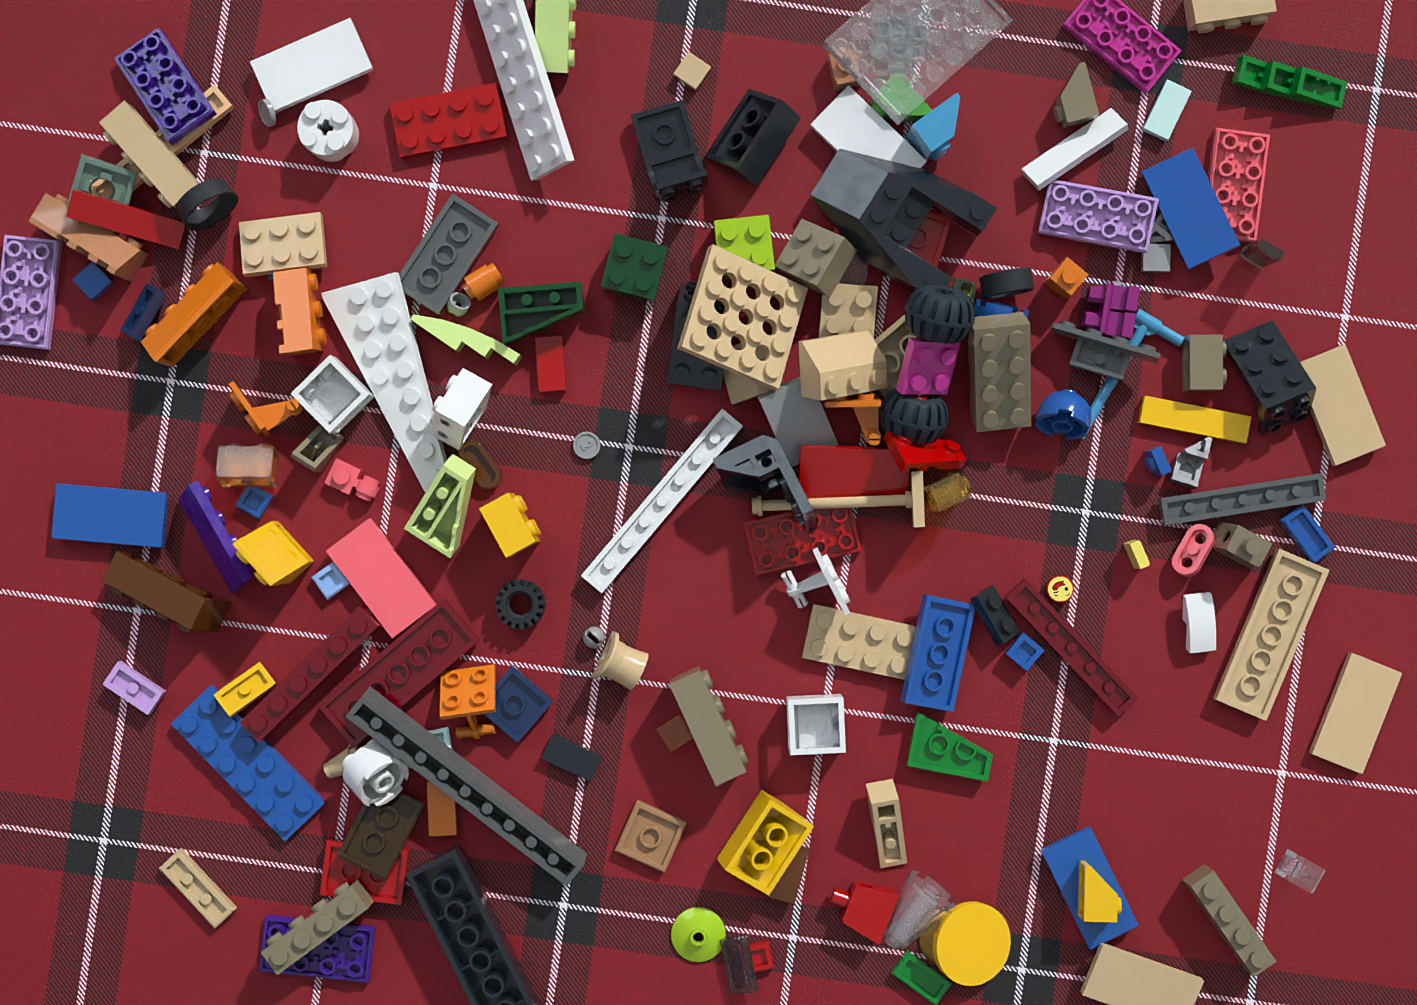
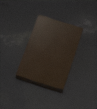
M401 792L394 799L381 806H376L374 803L369 804L370 806L363 804L337 854L338 857L388 880L425 807L424 803Z

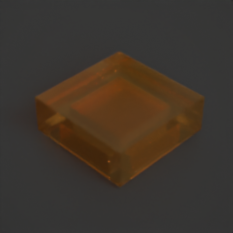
M680 714L656 729L671 752L693 739L689 727Z

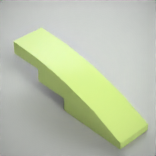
M413 315L411 317L412 321L459 353L466 344L487 359L493 351H496L517 366L522 358L519 353L499 341L468 327L425 316Z

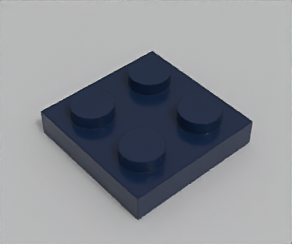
M512 665L496 683V712L484 715L518 743L554 700L518 668Z

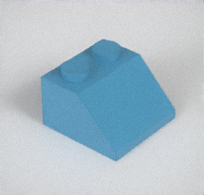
M958 93L915 122L906 135V139L926 161L930 159L933 162L937 161L951 147L949 143L955 134L960 95Z

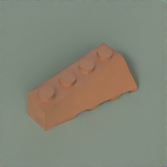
M45 193L29 222L54 238L66 242V245L85 256L87 255L88 259L106 268L110 273L132 282L149 255L141 250L143 244L129 236L124 240L117 235L119 232L66 217L68 199L60 194L53 197Z

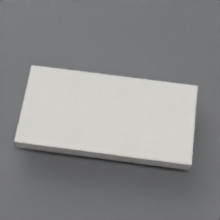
M351 18L250 61L266 99L271 102L275 113L374 70Z
M849 85L810 125L836 152L840 148L921 168L927 162Z

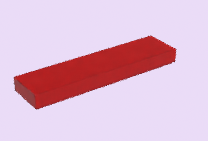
M76 189L72 191L66 217L175 249H179L185 228L181 220Z

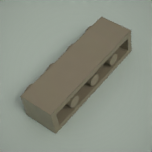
M1203 864L1182 879L1244 970L1255 977L1277 962L1214 870Z

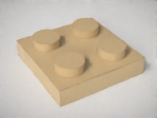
M838 283L830 298L822 295L819 338L867 330L874 339L878 286Z

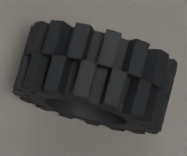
M525 579L507 583L496 595L495 610L497 609L498 618H501L502 623L509 625L513 629H525L533 626L543 616L546 608V598L541 591L542 589L535 585L534 582ZM519 593L527 595L531 601V608L524 615L514 613L510 607L512 597Z

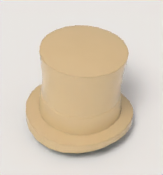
M612 631L591 678L596 680L602 675L631 691L642 676L649 654L627 646L619 641V633Z

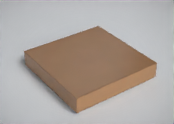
M637 799L615 851L665 873L687 821Z

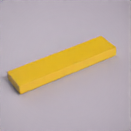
M1143 396L1138 423L1245 444L1247 443L1252 417Z

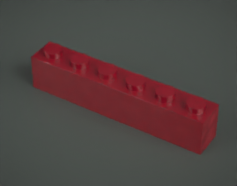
M366 605L359 606L239 723L258 742L268 738L382 627L372 611Z

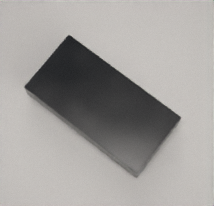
M553 733L541 759L591 781L602 755Z

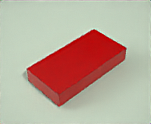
M563 336L535 337L539 392L567 391Z

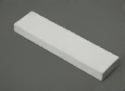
M1110 108L1023 167L1022 173L1039 191L1126 132L1128 124Z

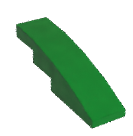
M1246 55L1237 57L1232 80L1233 84L1262 93L1335 109L1342 108L1347 85L1346 81L1303 66L1293 68L1276 61L1266 63Z

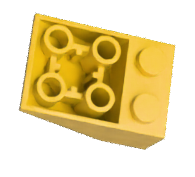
M271 521L233 543L237 549L235 553L238 558L245 564L250 563L255 568V576L264 585L275 586L291 583L314 562L278 521Z

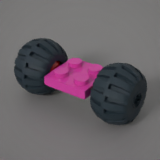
M923 285L918 287L910 295L906 303L905 320L907 327L920 338L908 339L897 387L885 396L880 407V422L885 433H894L895 437L903 434L915 445H922L924 443L926 445L935 442L947 427V406L943 398L937 394L948 393L961 344L960 341L969 334L975 322V309L972 299L959 290L940 285Z

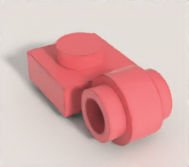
M337 458L324 482L348 495H351L355 488L357 490L355 495L369 502L372 497H376L380 489L378 487L379 481L367 475H364L363 479H359L363 470Z

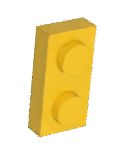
M259 662L213 695L229 717L232 718L277 686V684Z

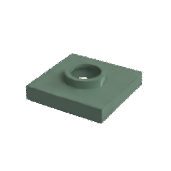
M81 154L66 208L68 209L73 189L93 194L91 190L92 184L98 179H106L112 184L113 193L106 199L129 205L138 172Z

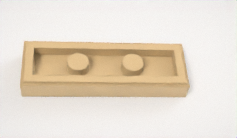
M182 848L159 868L214 928L237 908Z

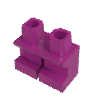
M1111 283L1103 286L1088 287L1085 298L1086 302L1098 304L1097 313L1084 312L1081 327L1098 330L1103 333V337L1113 339L1114 336H1118L1127 340L1132 339L1136 314L1133 313L1137 311L1140 287L1117 286Z

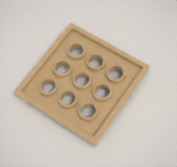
M712 244L707 249L677 349L771 390H777L781 384L808 288ZM723 275L729 276L732 280L731 289L723 285ZM747 286L754 288L756 292L755 300L747 296ZM771 297H775L779 301V310L771 307ZM716 300L723 303L725 307L723 314H719L715 310L714 303ZM740 311L748 315L749 322L747 325L740 322L738 316ZM764 322H768L771 325V336L763 331L762 326ZM708 325L713 326L717 331V338L715 340L707 335ZM733 336L740 340V350L732 347L731 338ZM756 347H760L764 350V361H761L756 357Z

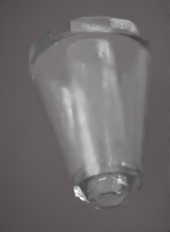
M911 871L907 876L884 933V940L894 949H898V947L905 949L952 912L955 907L954 902L949 903L948 900L951 896L940 884L928 876L925 879L918 877L921 873L918 871Z

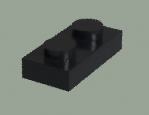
M994 585L986 587L970 598L996 646L1005 644L1020 632Z

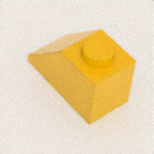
M1079 861L1078 916L1084 922L1117 923V914H1121L1122 911L1121 898L1086 861Z

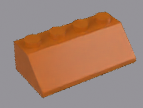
M217 262L215 265H209L202 272L200 281L196 285H190L183 292V298L177 305L173 304L168 307L163 314L164 318L158 324H153L146 330L144 334L146 337L141 341L142 345L155 362L174 367L248 288L220 263Z

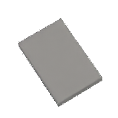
M800 376L781 385L777 390H770L757 396L775 438L778 439L791 467L799 464L800 445L838 446L820 400L801 397Z

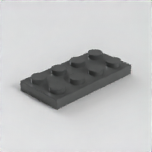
M452 193L399 274L403 292L440 316L447 306L451 294L456 292L498 228L499 223Z

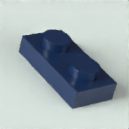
M146 283L120 330L140 342L142 337L145 336L146 330L151 326L155 314L162 309L167 294L155 286Z

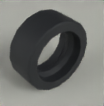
M1029 267L998 271L979 278L983 299L1009 297L1034 290L1032 271Z

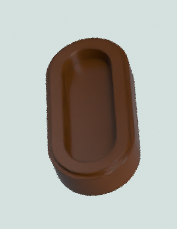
M476 440L465 441L461 449L458 450V457L476 468L474 481L479 487L483 489L496 488L502 480L501 469L482 443Z

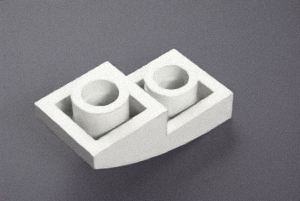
M1205 592L1183 595L1182 620L1187 624L1186 650L1189 653L1216 650V621L1212 594Z

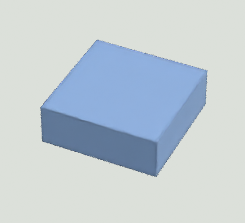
M334 561L311 577L327 600L350 585V582Z

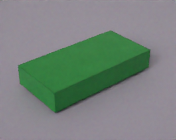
M907 949L891 970L894 976L934 1005H937L952 984L950 980Z

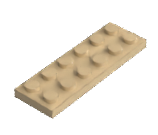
M1275 549L1213 699L1267 721L1330 570L1284 550Z

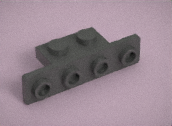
M1060 321L1059 324L1053 322L1051 327L1052 333L1077 340L1069 366L1123 382L1131 356L1158 364L1161 354L1156 352L1157 349L1155 347L1140 344V347L1130 345V341L1122 337L1106 338L1098 330L1088 328L1086 331L1076 329L1075 324L1067 321Z

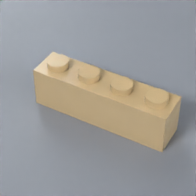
M123 101L99 122L105 129L103 135L114 146L118 143L124 150L121 153L122 157L132 167L136 164L140 168L142 173L139 176L148 186L152 187L155 185L161 192L157 196L168 208L171 206L176 208L179 199L188 190L199 184L198 180L141 115L126 101Z

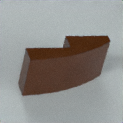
M800 847L771 894L768 895V898L791 905L795 904L810 848Z

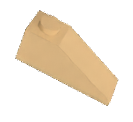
M893 779L866 784L880 868L906 864L907 857L900 804Z

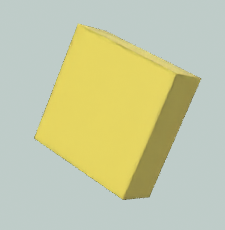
M1139 540L1123 543L1134 569H1143L1150 566Z

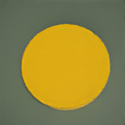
M969 901L951 908L946 912V917L933 936V955L938 968L948 978L965 986L980 985L995 977L1003 968L1010 952L1011 937L1007 922L996 909L981 902Z

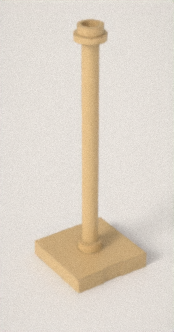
M923 471L910 472V491H906L905 495L808 498L813 509L906 505V508H911L912 527H925ZM762 496L752 498V513L758 514V516H763V511L793 510L786 499L762 500Z

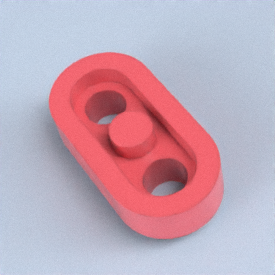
M1196 524L1187 530L1172 558V565L1178 574L1190 577L1197 574L1215 543L1214 533L1208 526ZM1205 536L1206 540L1204 543L1198 544L1196 542L1197 538ZM1186 560H1192L1190 567L1186 568L1183 566Z

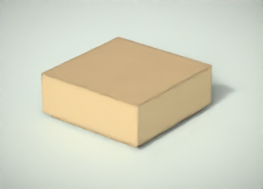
M688 52L673 76L696 91L710 72L711 66Z

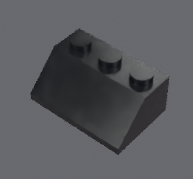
M748 89L705 157L737 179L757 187L801 118L783 100Z

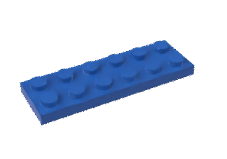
M210 685L171 725L284 841H287L327 801L266 739L258 742L239 723L244 718L240 712L230 718L213 695L219 690L214 685Z

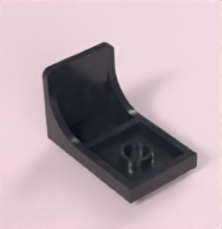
M683 100L632 114L631 120L655 200L661 199L662 202H668L678 198L677 194L688 191V194L703 191V186L708 185V174L702 165Z
M688 281L681 284L677 301L667 383L721 391L723 368L677 349L697 285V281ZM716 300L714 303L715 310L719 314H723L725 307L721 301ZM710 325L707 327L709 338L713 340L717 338L716 329Z
M1273 320L1223 340L1226 343V354L1246 384L1256 404L1259 416L1257 430L1260 434L1277 432L1284 425L1291 422L1299 423L1309 416L1316 386Z

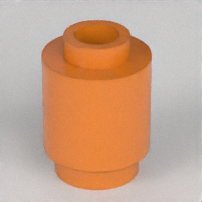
M493 263L488 266L485 264L464 278L466 283L462 286L470 299L476 297L480 301L500 288V284L504 282V279Z

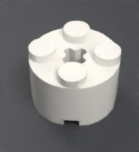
M331 100L310 102L305 106L299 117L297 126L299 138L303 145L317 158L335 162L344 159L345 156L355 150L359 140V129L354 118L339 103ZM332 127L333 131H328L327 135H325L324 131Z
M375 739L370 740L367 745L361 747L354 754L348 755L342 763L344 767V782L367 806L373 803L376 806H381L394 799L403 789L400 786L403 779L407 780L409 776L407 765Z

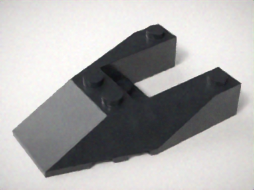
M840 148L810 194L811 198L829 220L836 225L843 236L857 250L865 263L911 292H914L923 285L948 287L953 280L951 276L906 249L931 208L977 237L983 232L997 210L996 206L977 194L925 169Z

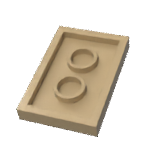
M321 212L239 222L242 269L245 277L273 274V272L300 268L316 269L327 267L324 224Z

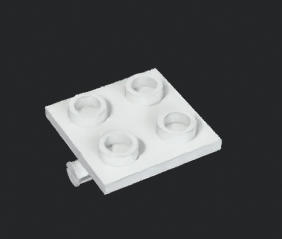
M818 548L813 549V552L822 570L821 572L801 582H796L792 571H786L790 581L785 572L781 575L787 586V594L793 597L798 608H803L799 598L804 607L808 604L802 592L829 584L845 616L850 614L846 603L850 602L839 576H837L828 555L822 556Z

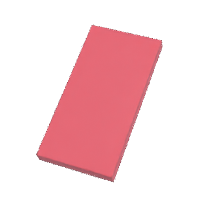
M1215 128L1208 179L1238 241L1254 244L1257 242L1270 135Z
M372 518L367 519L326 551L391 638L396 637L437 605Z

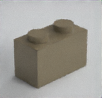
M1223 335L1185 336L1182 342L1183 392L1223 390V385L1226 384L1227 380L1226 369H1223V358H1225L1227 350L1226 343L1223 341Z

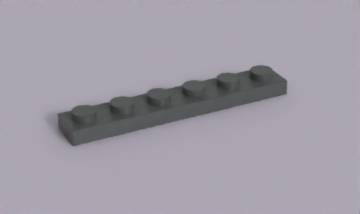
M1318 473L1158 498L1162 525H1171L1326 500L1323 475Z

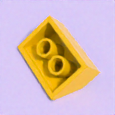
M761 790L717 857V860L727 872L770 895L814 825L783 802Z

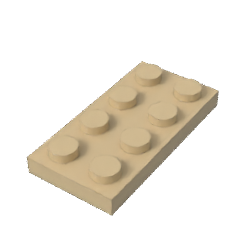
M813 604L802 658L905 680L916 626L853 612L845 616L843 610Z

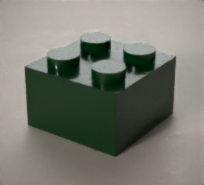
M614 233L601 283L602 291L655 304L668 255V247Z

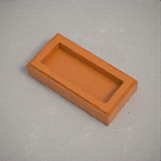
M427 781L429 836L457 835L456 801L430 781Z

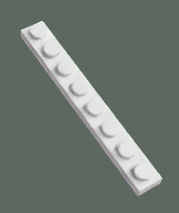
M721 409L581 576L599 592L603 593L713 463V458L717 457L743 426L725 410Z

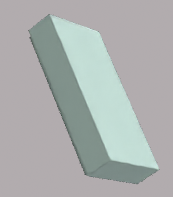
M1167 79L1148 115L1142 131L1166 142L1192 91Z

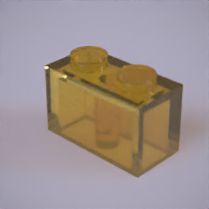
M959 472L948 474L923 486L924 495L932 512H940L971 498L968 493L971 491L970 484L965 475L960 476Z

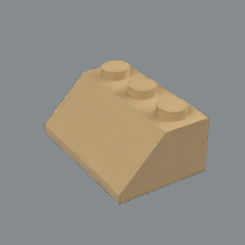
M863 330L799 341L801 397L822 401L888 388L887 361L869 331Z

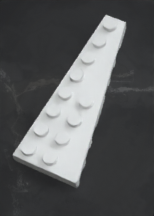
M394 272L321 293L328 310L424 492H427L438 472L447 461L443 442L430 435L432 429L430 419L434 413L432 411L433 403L399 273Z

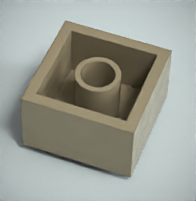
M801 219L778 258L775 267L786 278L830 298L857 250L845 237Z

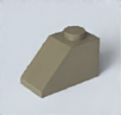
M1085 62L1079 63L1074 69L1055 102L1056 106L1053 107L1054 117L1057 122H1060L1062 129L1090 122L1099 115Z

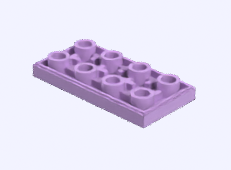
M1054 180L1048 184L1038 234L1147 254L1159 198Z
M4 235L0 270V345L51 349L62 249L61 241Z

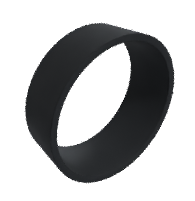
M210 179L188 190L179 199L176 209L186 229L191 231L201 230L218 223L228 216L236 207L238 196L224 180ZM215 196H218V197H217L214 201H212L210 204L206 205L205 207H203V208H201V209H198V210H195V211H194V209H196L199 205H201V204L204 203L205 201H207V200H209V199H211V198H213V197H215Z

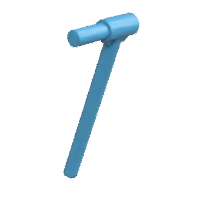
M1138 308L1134 313L1136 314L1135 331L1132 339L1129 340L1130 345L1138 347L1145 335L1158 334L1178 347L1184 341L1185 337L1164 326L1162 321ZM1107 377L1090 406L1092 414L1091 427L1118 380Z

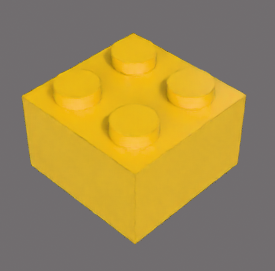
M508 492L479 508L506 558L512 557L540 541L538 535L541 534V531L535 520H529L526 516L525 511L528 508L521 495L515 496L514 493Z

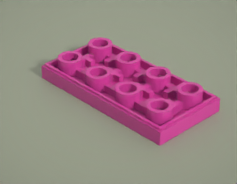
M1083 0L1062 25V28L1145 95L1182 51L1120 0Z

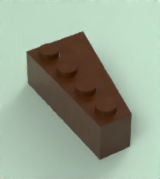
M116 551L102 579L103 582L111 586L110 590L121 596L128 595L132 597V603L137 606L154 609V615L161 619L176 621V627L189 633H192L193 630L218 632L232 602L223 598H209L211 592L189 584L184 586L186 580L164 572L162 575V568L131 553Z

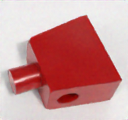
M853 881L849 892L834 887L829 903L842 908L839 916L841 922L873 942L880 944L899 894L892 888Z

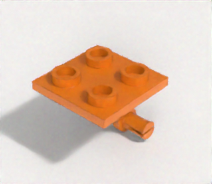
M234 381L229 383L233 390L229 395L241 412L245 409L248 411L249 414L245 416V419L256 434L262 432L266 438L270 436L269 430L291 416H298L303 410V406L296 399L252 408Z
M869 391L823 400L825 407H853L867 443L874 446L880 443L879 407H881V400L877 393Z
M495 664L443 671L441 673L440 719L467 717L470 726L456 728L458 739L467 737L479 739L481 735L496 734L494 722L479 725L476 717L479 714L496 712Z

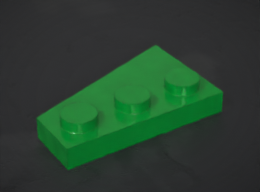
M916 711L906 761L907 766L988 782L993 754Z

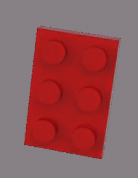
M330 838L326 840L320 895L334 897L333 891L345 882L351 885L358 879L374 902L403 904L406 885L405 874L408 869L410 848H403L388 880H385L338 857L337 854L344 840Z

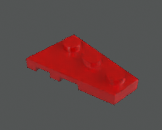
M886 432L884 440L901 473L908 472L910 468L915 467L918 471H926L929 466H934L939 470L962 468L967 461L960 445L953 440L937 439L935 442L926 445L925 443L915 445L903 434L895 437L894 433Z

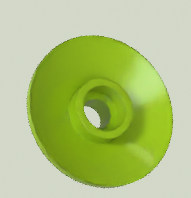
M692 907L683 911L675 919L671 930V939L675 950L683 958L693 962H704L715 957L721 951L726 936L721 918L714 911L705 907ZM699 932L703 934L704 938L701 941H696L693 935Z

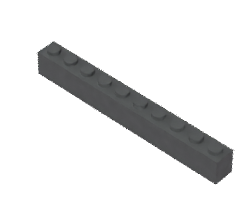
M372 687L366 690L346 715V718L565 886L571 882L584 866L587 856L585 851Z

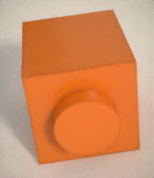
M1067 257L1057 265L1044 283L1065 300L1076 291L1089 274Z

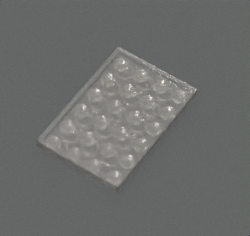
M870 0L824 40L822 45L889 117L899 125L1006 29L1013 20L994 0Z

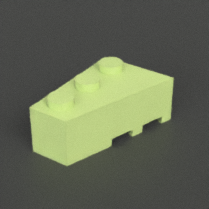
M536 0L535 38L546 72L568 73L570 67L575 65V50H571V38L575 39L576 23L572 21L573 10H576V0Z
M452 454L438 472L404 529L451 558L460 546L476 468Z

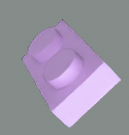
M123 661L116 663L102 684L147 715L154 711L166 693V690Z

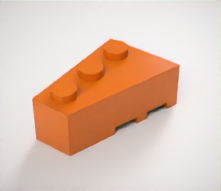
M308 268L273 272L275 305L279 306L281 319L277 321V329L282 330L284 345H279V354L293 356L324 351L323 345L327 344L325 329L320 327L319 317L323 316L320 301H316L315 290H318L316 274H312V270Z

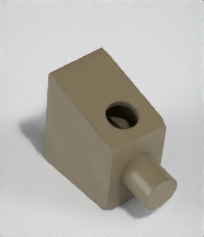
M1219 522L1213 532L1215 543L1212 549L1251 570L1258 569L1261 566L1272 545L1271 542L1235 524ZM1229 533L1230 537L1224 542L1226 535Z

